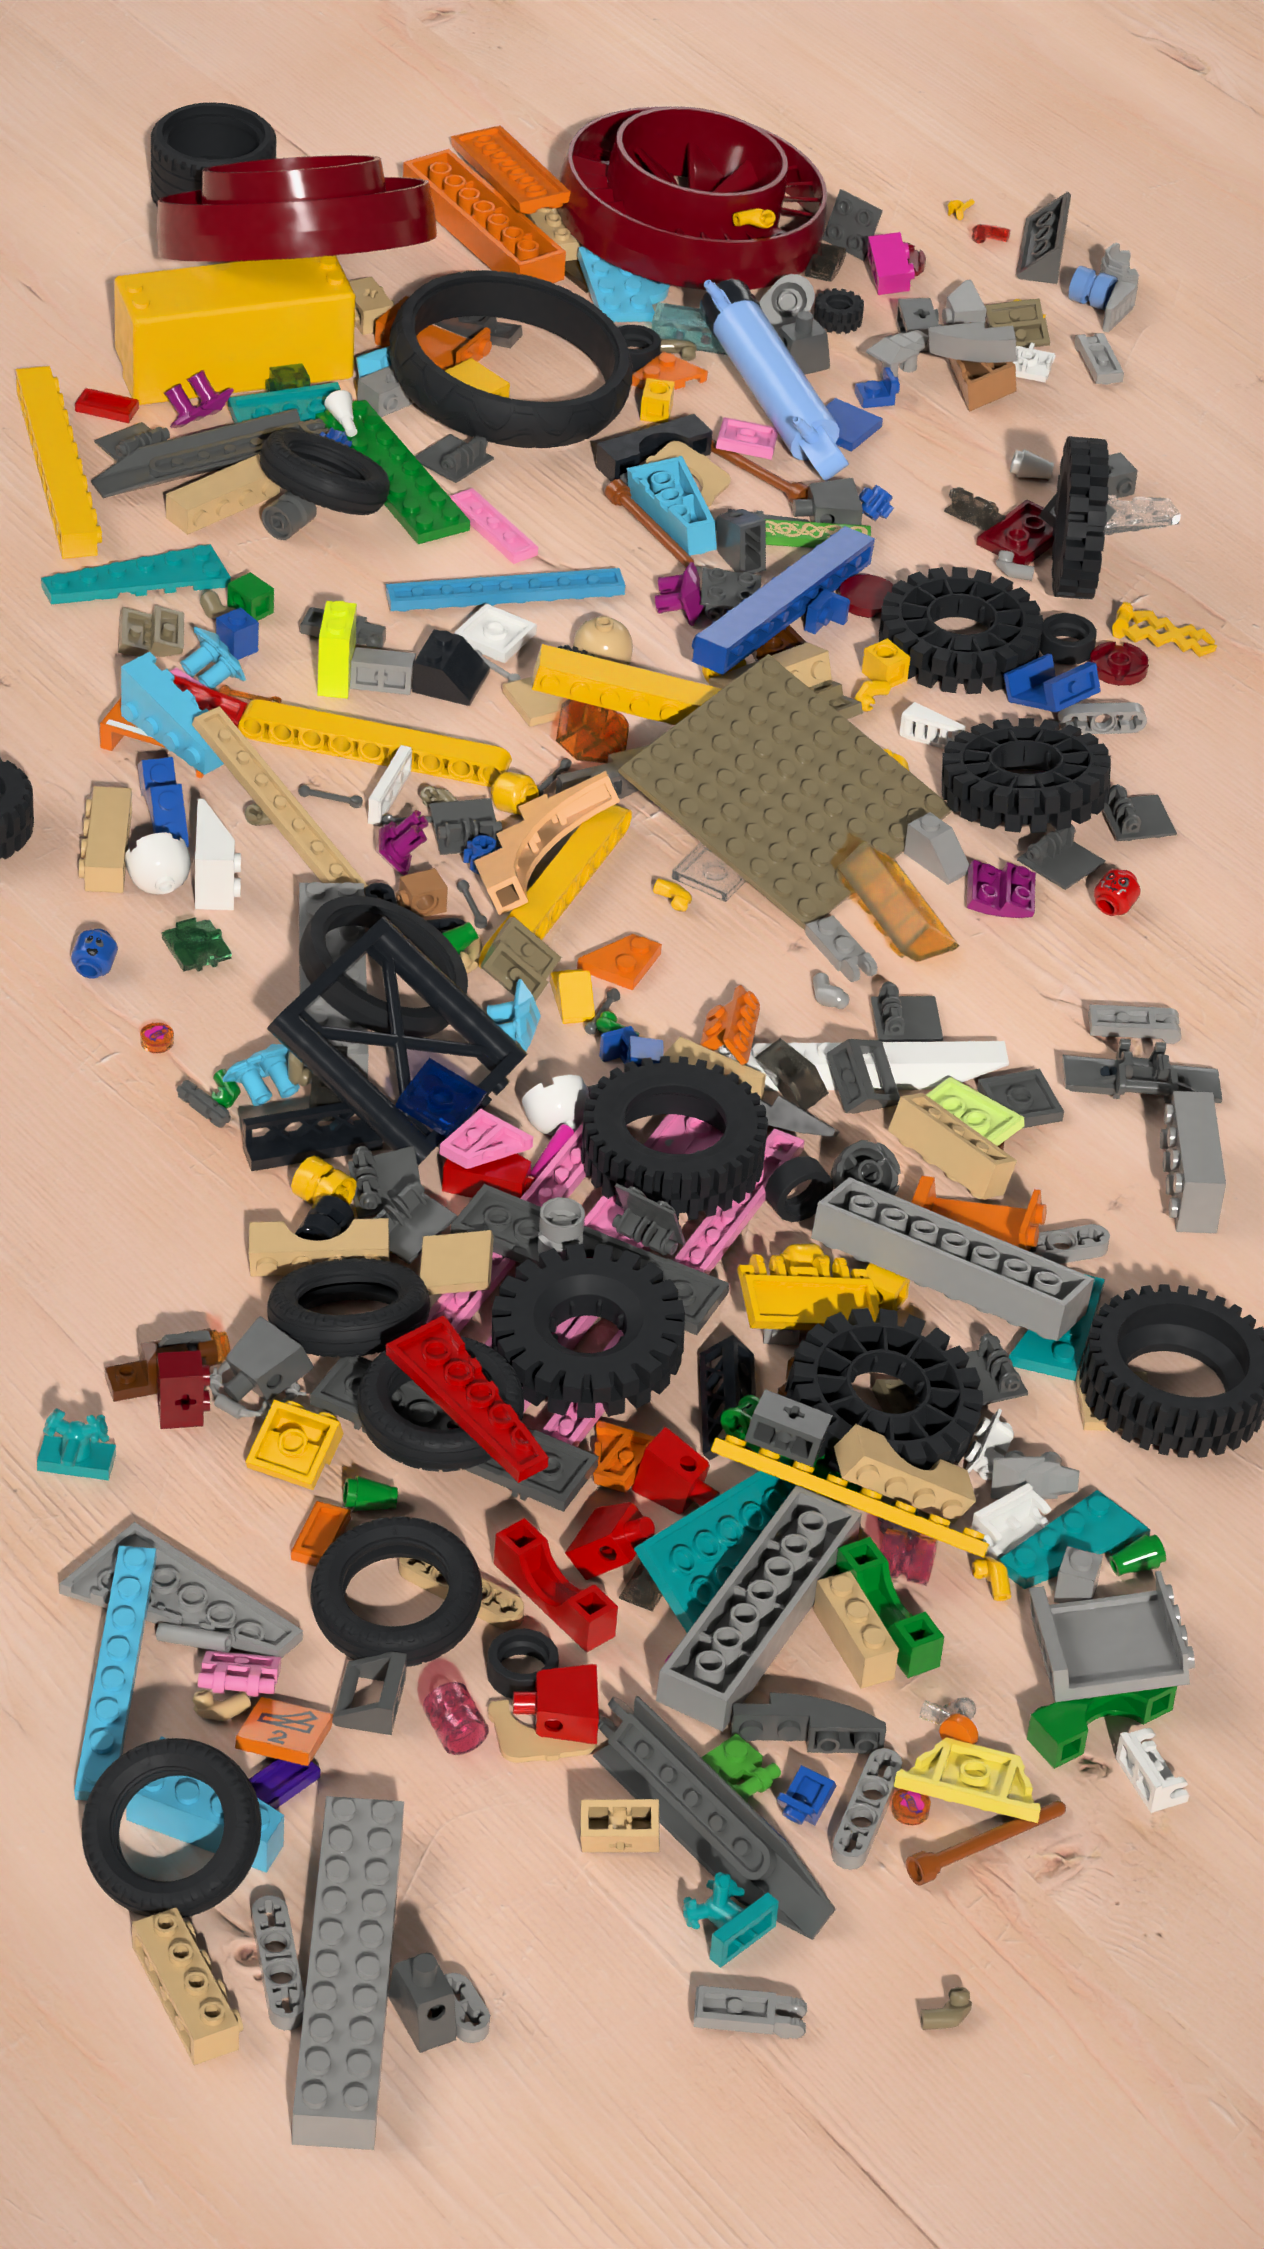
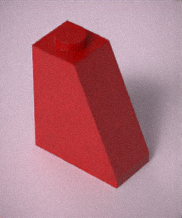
M518 1153L469 1169L446 1159L443 1166L442 1192L473 1198L482 1186L486 1184L521 1198L536 1178L531 1176V1161Z

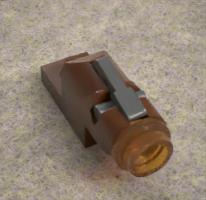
M209 1328L191 1332L187 1331L181 1334H167L161 1340L140 1343V1361L105 1367V1379L113 1402L157 1394V1353L201 1350L202 1365L209 1364L210 1368L213 1365L222 1364L231 1351L227 1333Z

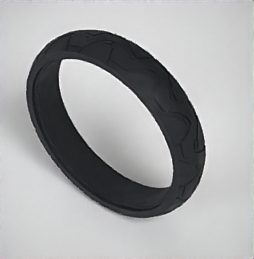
M478 270L465 271L463 273L457 272L436 278L417 289L402 304L390 330V360L396 378L408 397L418 407L425 410L428 415L439 420L444 425L471 437H484L487 442L520 448H551L584 441L601 432L620 414L631 391L632 359L625 338L614 322L602 310L582 296L572 293V291L532 276L504 271ZM488 316L516 320L550 331L578 347L596 363L606 383L595 392L572 400L533 402L506 398L472 387L442 370L424 353L416 336L434 323L458 317Z

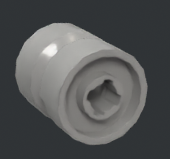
M557 1197L548 1200L542 1205L539 1217V1253L555 1248L561 1259L565 1261L566 1245L583 1244L585 1210L580 1203L573 1199Z

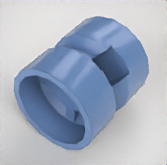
M1079 266L1070 283L1069 299L1082 304H1086L1089 301L1091 307L1105 311L1118 279L1103 272L1096 275L1094 269Z

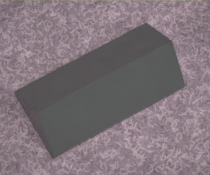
M1068 191L1026 218L1016 276L1019 279L1052 284L1058 283L1071 194Z

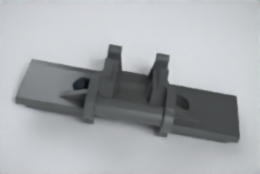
M1120 1039L1116 1060L1071 1055L1062 1056L1065 1089H1069L1072 1092L1113 1095V1099H1120V1095H1124L1125 1092L1164 1095L1165 1103L1171 1104L1173 1091L1213 1092L1214 1102H1222L1218 1069L1170 1065L1169 1055H1164L1166 1043L1163 1042L1155 1043L1154 1050L1149 1059L1133 1057L1132 1052H1130V1039Z

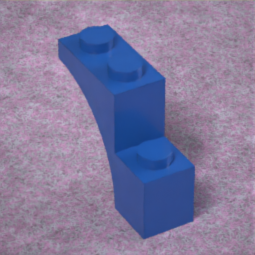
M173 757L142 760L137 765L141 796H144L149 808L153 832L171 833L173 839H178L179 841L181 837L188 848L189 840L182 784H176Z

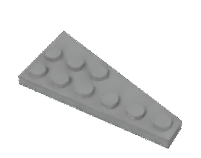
M136 1522L131 1524L59 1583V1594L108 1609L119 1546L156 1548L157 1559L146 1621L158 1625L163 1622L228 1633L232 1635V1648L255 1655L281 1657V1659L303 1641L302 1629Z

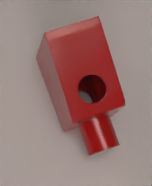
M664 1427L645 1448L632 1487V1491L676 1514H683L693 1502L703 1506L720 1495V1492L705 1483L710 1467L709 1462L668 1428Z
M631 1502L595 1508L565 1554L584 1579L588 1580L632 1561L636 1555L634 1548L654 1535L655 1526L653 1521L649 1517L643 1516Z
M597 1664L538 1671L536 1673L535 1692L513 1691V1714L535 1715L536 1734L540 1737L597 1744L599 1723Z

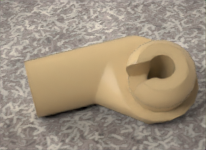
M479 938L466 948L467 953L460 952L467 974L479 967V958L483 949Z
M201 1690L195 1693L192 1699L195 1704L193 1709L200 1717L217 1721H226L251 1708L250 1699L245 1692H240L224 1701L213 1699V1694L210 1691Z

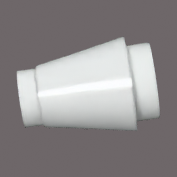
M1025 449L1023 451L1016 450L1010 472L1015 473L1016 477L1045 478L1050 480L1054 463Z

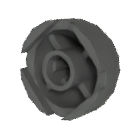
M861 1140L846 1147L834 1160L831 1170L834 1189L851 1177L892 1195L898 1192L900 1184L897 1185L898 1175L901 1174L900 1165L895 1155L885 1145L879 1142L875 1144L866 1142L868 1140Z

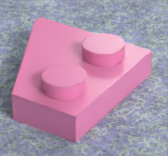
M479 1109L440 1144L439 1154L469 1169L530 1150L533 1147V1136L483 1109Z

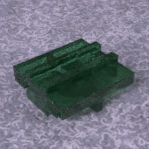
M196 917L176 922V928L162 932L164 943L183 972L196 969L197 972L202 971L203 966L211 965L213 968L218 966V962L232 959V952L222 939L221 929H216L210 920L196 922Z

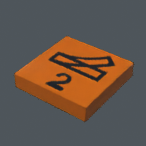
M260 1697L236 1735L235 1749L309 1766L332 1728L333 1714Z

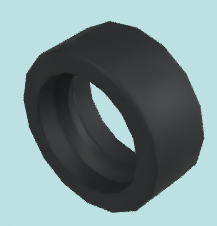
M640 325L618 327L628 347L642 348L637 350L629 349L633 372H637L660 355L661 339L654 330Z
M1070 613L1054 614L1043 622L1040 651L1043 655L1052 654L1053 661L1059 664H1081L1090 659L1091 652L1095 648L1097 629L1085 617ZM1068 636L1080 641L1069 642L1057 639L1056 637Z
M809 1156L796 1157L783 1163L770 1176L765 1187L766 1199L783 1220L789 1222L802 1221L816 1214L818 1202L833 1191V1180L817 1159ZM812 1180L802 1193L793 1198L786 1199L788 1194L797 1185L804 1181Z
M527 1628L512 1629L501 1633L492 1641L488 1650V1681L494 1690L512 1699L513 1691L535 1692L536 1673L538 1671L530 1674L512 1672L501 1664L504 1659L514 1655H528L543 1662L545 1666L541 1670L558 1668L559 1666L558 1648L554 1642L543 1633Z

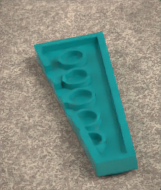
M209 544L179 551H169L149 557L143 556L124 562H113L109 565L84 568L64 574L58 573L41 578V588L52 605L93 601L95 599H113L119 597L120 593L125 592L135 594L136 596L147 595V590L164 589V593H175L177 587L193 586L194 591L227 588L228 583L231 582V577L215 550Z

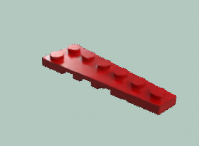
M444 1315L386 1344V1355L518 1483L548 1468L549 1457L525 1424L520 1422L517 1413L511 1405L505 1404L501 1399L499 1389L495 1383L488 1381L482 1373L481 1364L476 1358H471L465 1349L464 1341Z

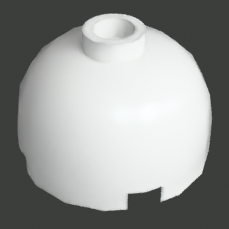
M153 833L137 840V847L131 852L130 848L127 850L125 855L127 871L134 885L145 893L155 895L170 893L183 885L188 878L191 866L190 855L187 845L181 837L179 841L178 839H173L171 833Z
M563 1075L552 1078L553 1085L544 1088L542 1083L534 1086L522 1098L524 1111L531 1125L543 1134L554 1136L562 1124L569 1126L574 1132L582 1124L585 1102L589 1098V1090L582 1077L578 1075Z

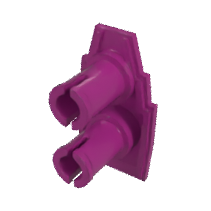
M203 370L188 379L201 400L199 407L192 405L181 384L167 391L165 395L178 414L177 420L171 423L170 428L183 427L191 421H199L207 415L218 413L234 391L233 388H229L221 394L219 392L216 393Z
M690 562L683 574L658 578L660 594L655 596V604L658 614L684 610L688 617V624L694 626L704 606L701 605L699 574L694 563Z
M418 810L413 811L410 816L398 825L391 821L388 825L385 824L383 828L379 829L376 852L402 876L408 875L412 858L410 853L427 841L423 829L428 827V821L424 815L418 818L421 814Z

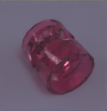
M887 1528L880 1551L888 1560L891 1578L897 1579L900 1575H905L907 1582L927 1586L935 1560L937 1539L917 1535L914 1539H909L907 1532Z
M449 1682L440 1685L425 1698L423 1711L447 1753L453 1755L465 1754L473 1751L484 1742L489 1733L488 1725L464 1684Z

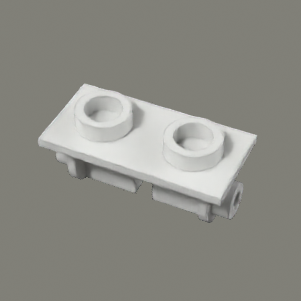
M998 1409L990 1419L986 1417L982 1419L974 1433L978 1439L972 1443L964 1457L968 1461L965 1468L968 1470V1473L973 1469L984 1480L992 1479L993 1459L1004 1458L1014 1436L1012 1426L1007 1422L999 1421L1001 1409Z

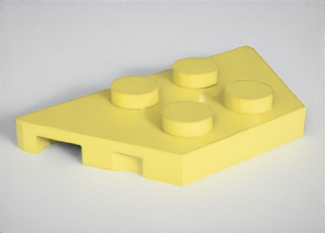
M946 1737L936 1744L932 1751L925 1752L917 1757L915 1766L906 1772L900 1769L896 1773L894 1783L896 1788L1038 1823L1040 1816V1804L1034 1803L1032 1797L1033 1787L1029 1777L1024 1774L1025 1767L1019 1755Z

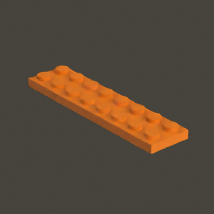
M501 125L451 136L452 147L520 213L533 214L537 212V209L545 207L559 208L563 206V203H568L571 191Z

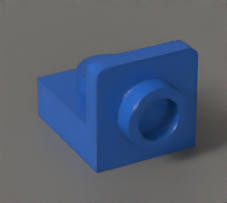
M886 367L883 369L882 381L871 380L864 383H855L854 393L861 407L871 408L895 405L896 394L900 391L899 379L893 375L890 367Z
M824 589L807 607L805 631L816 634L823 625L827 626L830 621L844 625L848 620L850 600Z

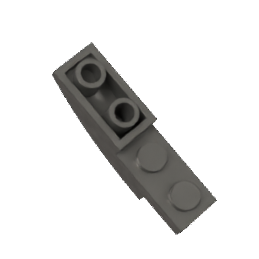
M770 1692L769 1704L733 1703L730 1733L731 1737L738 1734L747 1741H806L807 1753L870 1754L877 1749L884 1748L886 1722L866 1712L835 1701L806 1695Z

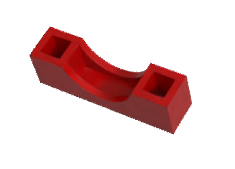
M523 1518L496 1533L494 1565L586 1653L616 1636L618 1606L595 1584L584 1590L571 1584L557 1567L549 1548L548 1539L530 1522Z

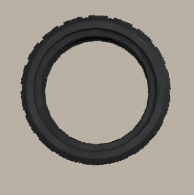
M197 103L169 112L155 124L151 132V196L153 202L158 207V200L164 196L201 190L202 169L228 163L276 159V133H274L273 127L257 113L233 104Z

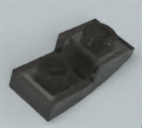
M821 243L817 254H813L809 261L805 276L832 282L845 260L846 248Z

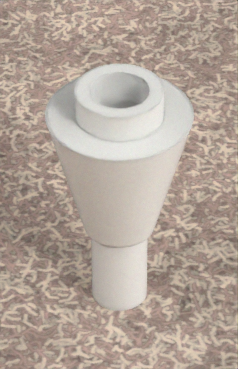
M345 390L332 392L325 399L324 405L337 421L343 425L346 435L353 437L358 431L353 422L352 396Z

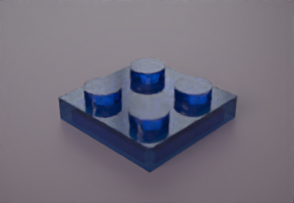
M429 1057L400 1095L395 1107L448 1138L474 1114L483 1102L487 1092Z

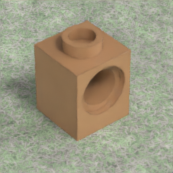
M435 868L401 876L399 890L396 891L397 904L422 918L447 912L448 887Z

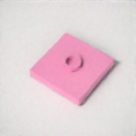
M725 417L723 418L718 435L716 449L772 460L778 432L775 427Z

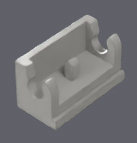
M356 647L351 661L350 689L410 695L413 685V663L416 659V653Z

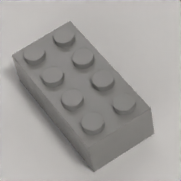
M1173 1091L1171 1104H1166L1164 1110V1122L1167 1124V1128L1161 1129L1160 1148L1166 1149L1163 1155V1171L1169 1172L1166 1177V1194L1172 1195V1198L1169 1200V1217L1175 1218L1176 1232L1217 1233L1226 1179L1213 1092Z

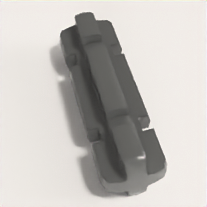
M184 1080L181 1085H178L176 1089L178 1097L184 1102L190 1103L189 1106L206 1119H211L210 1122L216 1127L222 1128L226 1123L230 1122L229 1110L222 1105H218V1102L203 1090L196 1089L197 1086L194 1083Z

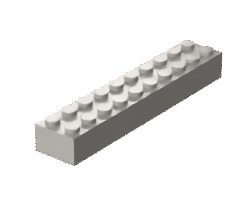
M326 1796L293 2107L292 2145L374 2150L403 1836L404 1801Z

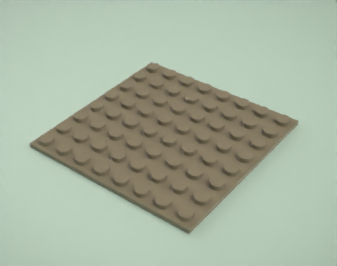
M769 654L635 755L618 770V773L804 930L806 929V924L823 919L905 851L909 823L929 812L941 820L952 812L947 806L946 801Z

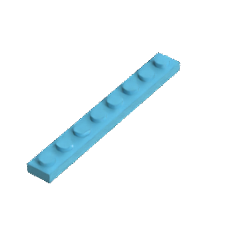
M119 1546L75 1784V1800L87 1801L94 1785L103 1772L122 1756L157 1559L156 1548Z

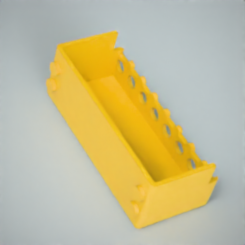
M336 255L280 260L239 261L117 276L114 280L115 350L123 366V379L131 398L139 400V405L169 402L170 400L165 393L179 384L182 385V389L189 399L199 398L188 379L203 370L215 392L220 394L229 388H233V393L344 380L350 379L353 376L355 293Z

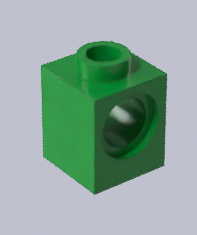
M250 572L228 583V607L236 609L241 607L255 620L259 621L274 613V588Z

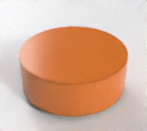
M962 1714L950 1715L939 1728L942 1740L947 1737L971 1744H976L979 1735L975 1724Z

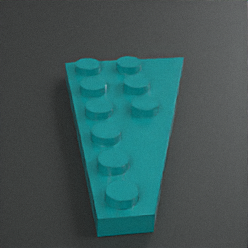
M758 1471L634 1548V1551L686 1633L689 1632L795 1488V1484Z

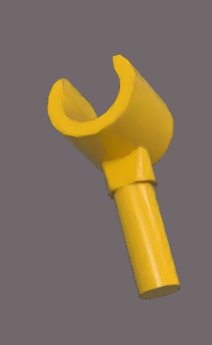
M969 199L964 203L960 200L950 201L948 204V216L956 213V218L962 220L964 218V211L974 205V200Z

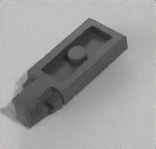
M309 608L300 624V634L319 638L324 609ZM356 615V644H366L368 647L382 648L386 642V626L371 624L367 622V617Z

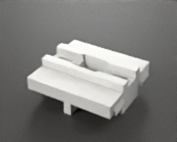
M1030 343L1029 348L1016 346L1017 362H1013L1016 367V377L1046 382L1056 356L1055 353L1034 349L1035 343Z

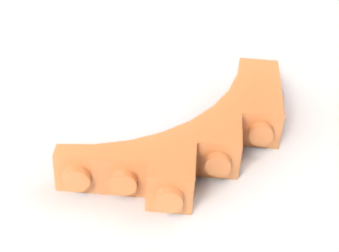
M606 771L549 798L547 794H544L518 806L524 821L496 833L502 848L474 861L499 916L528 903L526 893L528 880L539 861L560 839L594 815L620 802Z

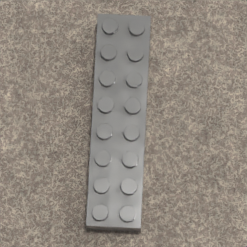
M299 883V945L308 922L323 904L343 896H364V883ZM343 926L335 928L326 934V947L333 963L365 934V927ZM366 954L344 974L345 977L365 992H367ZM299 957L301 994L311 984L302 969ZM322 997L306 1010L320 1025L368 1031L367 1028L356 1024L340 1014ZM328 1040L368 1079L369 1053L367 1044ZM312 1073L309 1084H324Z
M851 1177L818 1202L811 1235L812 1239L822 1242L828 1248L839 1249L853 1255L859 1261L872 1263L910 1279L918 1286L934 1289L943 1293L949 1299L960 1300L974 1306L980 1312L991 1313L1005 1319L1011 1325L1022 1326L1036 1332L1044 1339L1058 1341L1086 1315L1094 1278Z
M796 1485L661 1668L656 1701L723 1732L731 1721L733 1703L743 1704L813 1606L817 1580L835 1575L838 1548L857 1541L862 1514Z

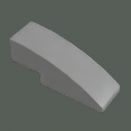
M984 322L928 327L929 350L931 354L970 362H1017L1016 338L1013 325L985 328Z

